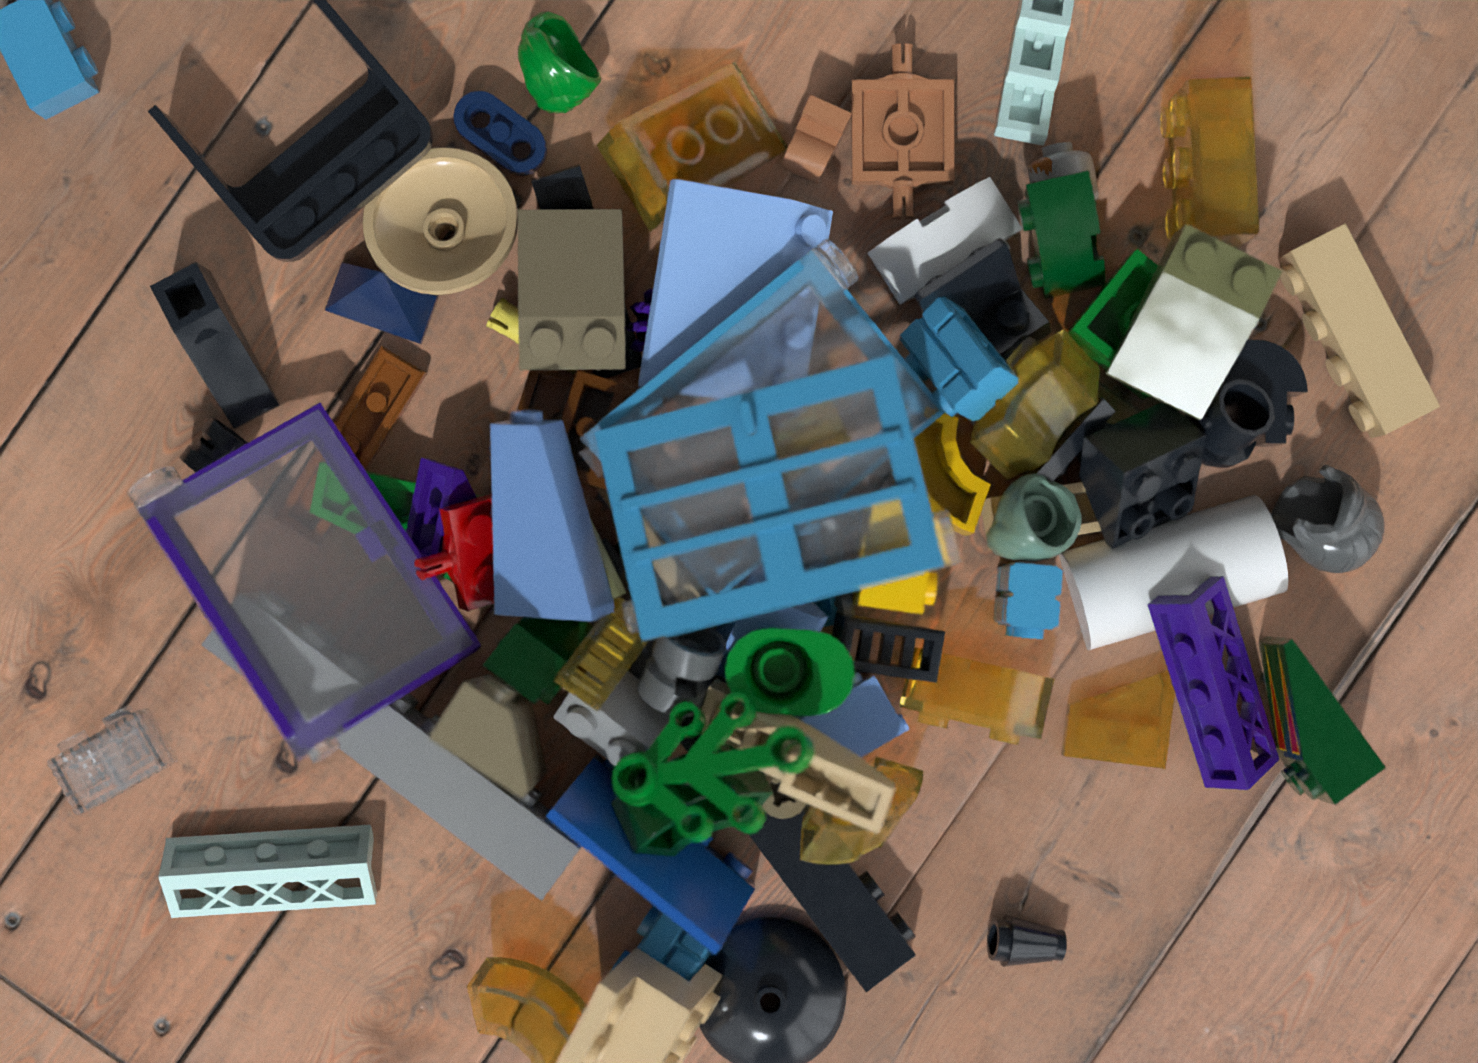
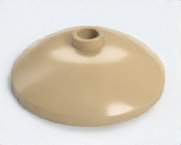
M454 148L430 149L421 160L365 206L363 214L365 242L380 270L392 281L404 288L431 295L460 292L490 277L508 257L518 230L516 200L503 174L493 164L479 155ZM446 230L455 232L454 236L449 240L443 241L439 239L440 234Z

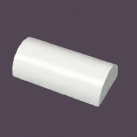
M1256 495L1194 512L1179 520L1168 521L1151 529L1144 537L1137 540L1131 539L1114 549L1103 539L1066 550L1059 554L1087 650L1156 631L1147 604L1158 595H1189L1210 576H1224L1233 607L1284 593L1288 588L1287 563L1277 528L1266 505ZM1210 599L1205 603L1208 615L1214 613Z

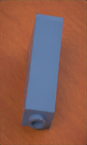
M540 410L511 411L510 420L490 424L495 615L593 621L614 612V601L563 420H543V411Z

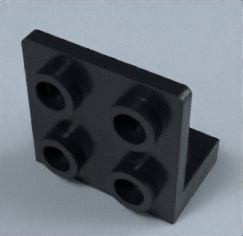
M998 238L989 245L974 250L966 260L945 274L935 276L926 283L924 288L915 294L921 314L938 297L945 296L962 307L1001 357L1023 335H1028L1040 341L1052 333L1049 321L1021 289L1008 245L1002 238Z

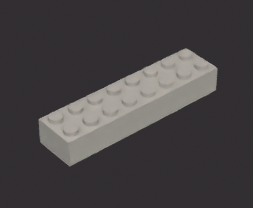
M263 592L258 594H239L232 603V609L306 723H309L377 681L374 676L378 670L355 653L350 657L343 655L333 647L337 641L334 636L313 622L310 626L299 622L292 616L296 609L276 593L270 592L269 595ZM212 630L201 645L241 674L218 636ZM410 693L330 741L541 901L582 847L546 818V815L551 810L538 801L542 794L535 787L521 798L428 739L441 717L435 715L432 719L427 718L416 710L415 707L419 701Z

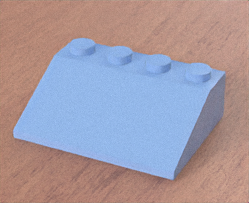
M678 179L670 180L638 387H643L811 250H813V253L825 266L833 211L786 198ZM806 288L677 395L711 402L807 377L819 305L817 297L809 288ZM803 407L777 414L801 415Z

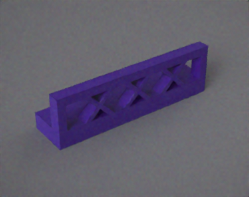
M1210 576L1189 595H1158L1147 605L1205 788L1249 790L1279 761V756L1224 576ZM1210 599L1214 608L1212 624L1210 623L1205 603ZM1224 645L1228 654L1226 671L1222 662ZM1238 692L1242 699L1240 717L1236 707ZM1252 738L1258 752V756L1254 760L1250 753Z

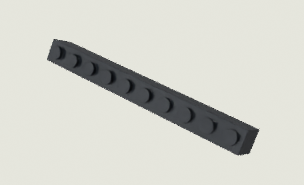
M604 538L601 541L626 593L613 599L614 612L590 622L623 667L640 680L646 662L652 656V647L656 638L641 640L620 543L618 542L613 546L609 539ZM660 593L662 606H669L666 599ZM714 675V677L711 678V684L715 679L727 683V681L723 677H720L718 675ZM694 716L685 717L681 723L682 728L692 724ZM701 733L696 737H684L680 743L687 753L701 737ZM807 804L799 814L783 819L770 816L765 812V821L762 827L748 835L866 993L916 956L912 946L909 944L916 937L898 911L889 917L878 902V900L885 896L879 885L867 870L858 875L847 859L854 855V852L837 829L827 834L816 819L824 813L821 809Z

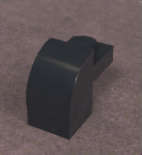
M1247 340L1220 388L1228 382L1241 379L1252 381L1265 390L1273 403L1274 420L1269 430L1256 440L1255 447H1275L1286 444L1287 435H1291L1294 429V408L1292 405L1287 404V397H1296L1308 392L1304 371L1296 358L1285 348L1265 340Z

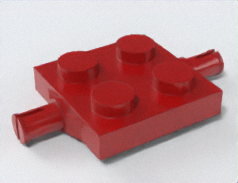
M492 494L439 508L444 530L442 552L415 559L414 566L420 568L415 570L420 580H426V578L447 572L454 583L459 609L472 611L494 604Z

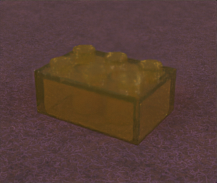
M1251 76L1188 79L1167 102L1168 107H1163L1161 111V134L1163 138H1169L1170 158H1165L1163 164V181L1166 189H1172L1173 208L1167 209L1166 212L1167 238L1171 239L1175 232L1185 224H1188L1238 249L1259 234Z

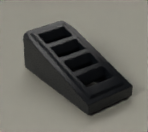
M836 613L832 636L844 644L849 654L854 629L860 630L856 656H851L854 671L937 683L945 631ZM874 632L881 633L877 661L869 659ZM895 635L903 636L898 664L891 663ZM916 638L924 639L919 668L911 667Z

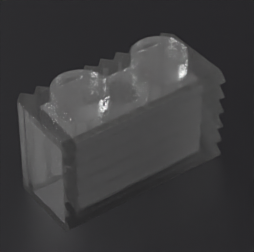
M130 705L125 706L102 719L106 728L89 737L86 731L83 730L57 744L61 753L48 760L47 764L76 815L95 809L178 762L149 708L134 712Z

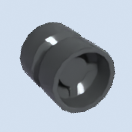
M712 627L671 637H657L652 647V656L647 660L638 682V693L651 707L668 715L681 702H691L702 709L708 688L711 685V678L717 673L725 654V640ZM689 712L684 717L694 716V712Z

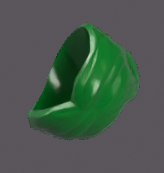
M543 11L536 14L525 24L518 45V60L523 72L526 88L538 104L540 110L555 114L572 111L590 97L595 88L600 84L602 79L600 72L584 51L572 26L562 16L549 11Z

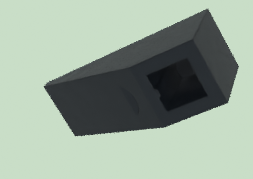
M195 262L150 285L174 334L234 429L281 406L210 270Z

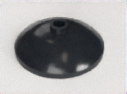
M760 917L743 921L733 926L719 951L715 955L711 952L703 966L706 964L723 976L714 990V993L720 996V1000L708 1020L704 1024L701 1023L699 1027L710 1045L721 1056L732 1063H807L818 1056L829 1045L840 1027L846 1005V986L842 968L829 945L817 933L803 924L778 917ZM766 993H775L780 998V1003L774 1009H765L760 1003L761 997Z

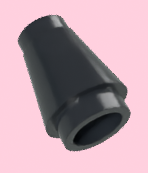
M1005 915L1002 919H992L987 933L988 957L992 961H1000L1003 967L1051 962L1053 960L1062 961L1065 957L1067 937L1064 930L1054 929L1010 915Z

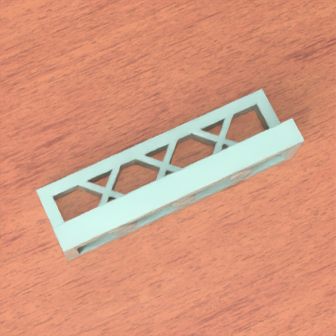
M371 825L166 838L158 876L171 918L375 905L377 900V889L371 867L374 843ZM360 878L361 887L343 888L334 882L337 879ZM286 882H300L309 888L306 891H291L282 885ZM248 885L256 889L257 892L255 894L241 895L231 890L233 886ZM197 889L207 895L200 898L182 899L179 890Z

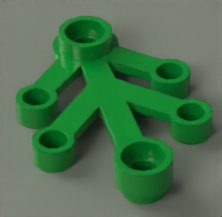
M733 692L724 697L720 704V712L685 758L667 762L684 737H696L706 726L705 713L691 702H681L672 709L669 717L670 721L646 752H635L624 756L618 761L612 775L613 787L617 796L625 803L632 806H644L652 803L676 823L677 830L682 836L693 842H702L713 831L714 821L712 816L698 806L688 807L666 787L688 782L728 815V820L733 827L743 833L750 834L758 831L764 824L765 811L763 807L752 798L740 797L717 777L776 767L787 774H796L805 770L812 762L814 745L812 740L799 728L786 725L774 730L764 745L717 753L736 728L749 726L757 714L756 705L750 698L743 693ZM744 702L745 710L740 717L732 718L731 712L733 707L738 703ZM694 712L692 724L682 728L681 721L684 715ZM794 745H800L801 753L794 761H787L788 750ZM647 772L645 783L636 789V778L641 773ZM746 807H752L753 816L751 820L741 824L739 820L740 813ZM700 815L702 819L700 828L695 832H689L688 825L690 820Z

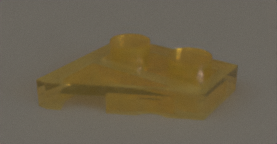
M1168 670L1157 672L1155 675L1133 683L1120 685L1093 697L1089 696L1067 704L1061 755L1166 769L1175 696Z

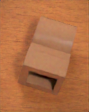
M810 94L780 168L819 184L850 124L852 113Z

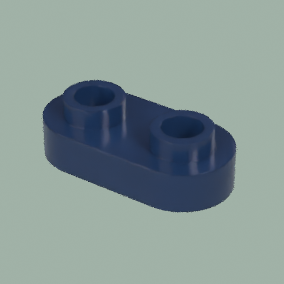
M485 91L470 92L458 101L454 110V123L460 135L467 142L511 174L526 176L535 173L542 167L547 157V145L541 131L497 97ZM479 113L490 115V123L485 128L480 129L473 126V118ZM519 143H527L531 146L529 156L524 159H518L513 156V149Z

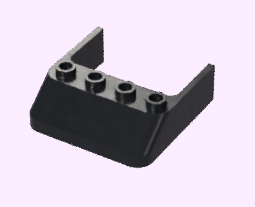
M311 0V2L366 65L368 69L367 81L244 185L239 187L227 185L171 117L156 105L148 110V113L261 247L273 258L282 262H295L305 257L429 152L433 143V131L425 116L327 0Z

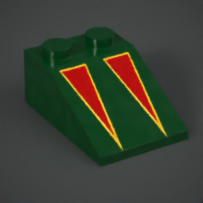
M1266 636L1258 643L1277 753L1286 765L1281 770V773L1298 795L1301 796L1303 793H1306L1312 800L1319 799L1336 805L1386 769V766L1292 638Z

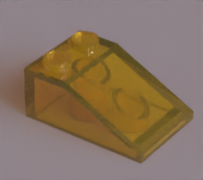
M736 62L618 121L596 145L650 232L664 224L670 180L678 179L727 188L788 149L787 144Z

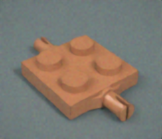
M897 43L891 46L892 74L880 79L851 81V185H881L893 189L892 218L901 220L902 200H904V220L914 218L913 189L923 185H953L955 181L954 79H926L913 74V45L909 43L904 44L902 63L901 43Z

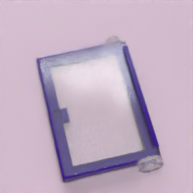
M321 403L307 409L183 480L174 467L167 466L147 474L138 480L128 491V497L136 507L138 514L297 761L307 755L313 763L328 757L341 746L337 740L338 736L481 648L480 642L436 576L426 578V580H420L415 570L420 568L414 566V561L417 558H423V556Z

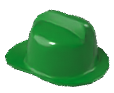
M767 628L752 631L739 639L729 652L725 668L730 691L732 693L740 692L745 694L755 703L757 712L764 714L795 716L827 714L843 704L852 691L855 679L853 659L844 644L830 634L815 630Z

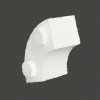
M990 177L944 202L946 206L920 222L918 219L914 220L867 253L899 305L915 298L916 292L924 288L929 280L935 276L945 274L966 260L974 250L987 246L998 238H1002L1008 245L1006 240L1023 229Z

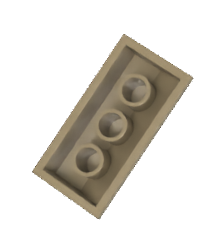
M486 674L465 681L428 738L521 798L528 794L547 772L532 703L495 675Z

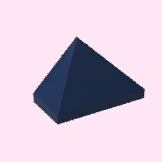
M341 263L325 311L422 345L438 296L404 288L392 281L383 272Z

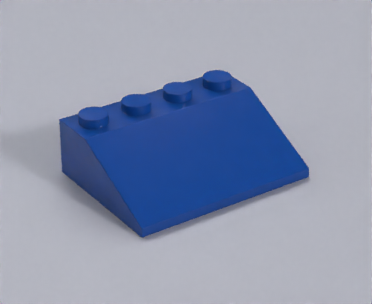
M596 754L546 815V818L715 955L724 944L755 890V882L749 878L753 870L732 852H729L724 858L710 847L709 844L713 840L711 835L702 842H691L676 856L634 853L611 804L617 797L612 779L615 766L607 758L604 760Z

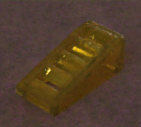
M615 598L614 612L598 620L554 680L597 712L651 640H641L634 607L622 598ZM589 652H591V653H593L594 655H596L598 658H600L601 660H603L605 663H607L608 665H610V666H611L612 668H614L615 670L611 669L609 666H607L606 664H604L602 661H600L599 659H597L595 656H593V655L590 654ZM580 665L604 682L603 687L577 669Z

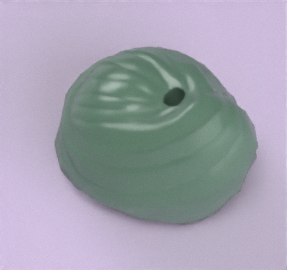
M1030 474L1020 477L1003 492L997 505L993 523L986 533L987 546L996 555L1017 561L1036 562L1051 559L1063 553L1074 543L1081 529L1082 515L1075 495L1065 486L1055 481H1048L1043 475Z

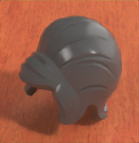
M1323 465L1319 473L1324 478L1303 476L1288 485L1279 496L1271 516L1280 539H1283L1293 547L1299 557L1313 568L1334 574L1351 572L1368 562L1382 543L1385 530L1383 512L1372 495L1364 490L1352 476L1331 466Z

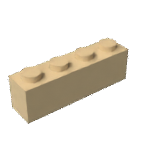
M1346 223L1278 258L1282 266L1280 268L1282 270L1280 279L1288 293L1292 296L1297 295L1306 312L1302 315L1304 326L1313 340L1321 341L1329 357L1326 359L1327 370L1332 380L1339 387L1344 386L1353 403L1349 405L1351 417L1362 432L1367 431L1370 438L1383 436L1440 407Z

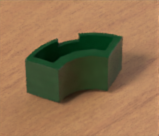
M1089 170L1026 184V199L1017 201L1023 231L1032 230L1035 257L1027 258L1032 287H1042L1044 299L1104 286L1105 263L1103 255H1098L1096 234L1101 232Z
M523 617L518 623L513 625L484 662L483 667L532 704H536L541 700L548 705L567 681V679L561 676L569 665L577 671L595 646L588 642L595 628L586 621Z
M723 744L717 753L737 749L728 744ZM688 753L677 756L667 762L682 760ZM759 770L717 777L740 797L752 798L761 806L773 794L763 772ZM647 772L641 773L636 778V789L645 783ZM688 782L666 786L688 807L698 806L708 812L714 821L712 832L733 827L728 820V815ZM618 796L611 802L634 853L676 856L688 844L693 842L682 836L677 830L676 823L652 803L644 806H632L622 801ZM746 807L740 813L739 820L741 824L747 823L753 816L752 807ZM700 815L690 820L688 825L689 832H695L700 828L702 823Z

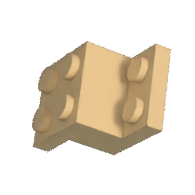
M636 947L599 983L556 1063H683L697 1040L693 1035L700 1024H704L708 1020L720 1000V996L715 994L714 990L723 975L705 964L688 981Z

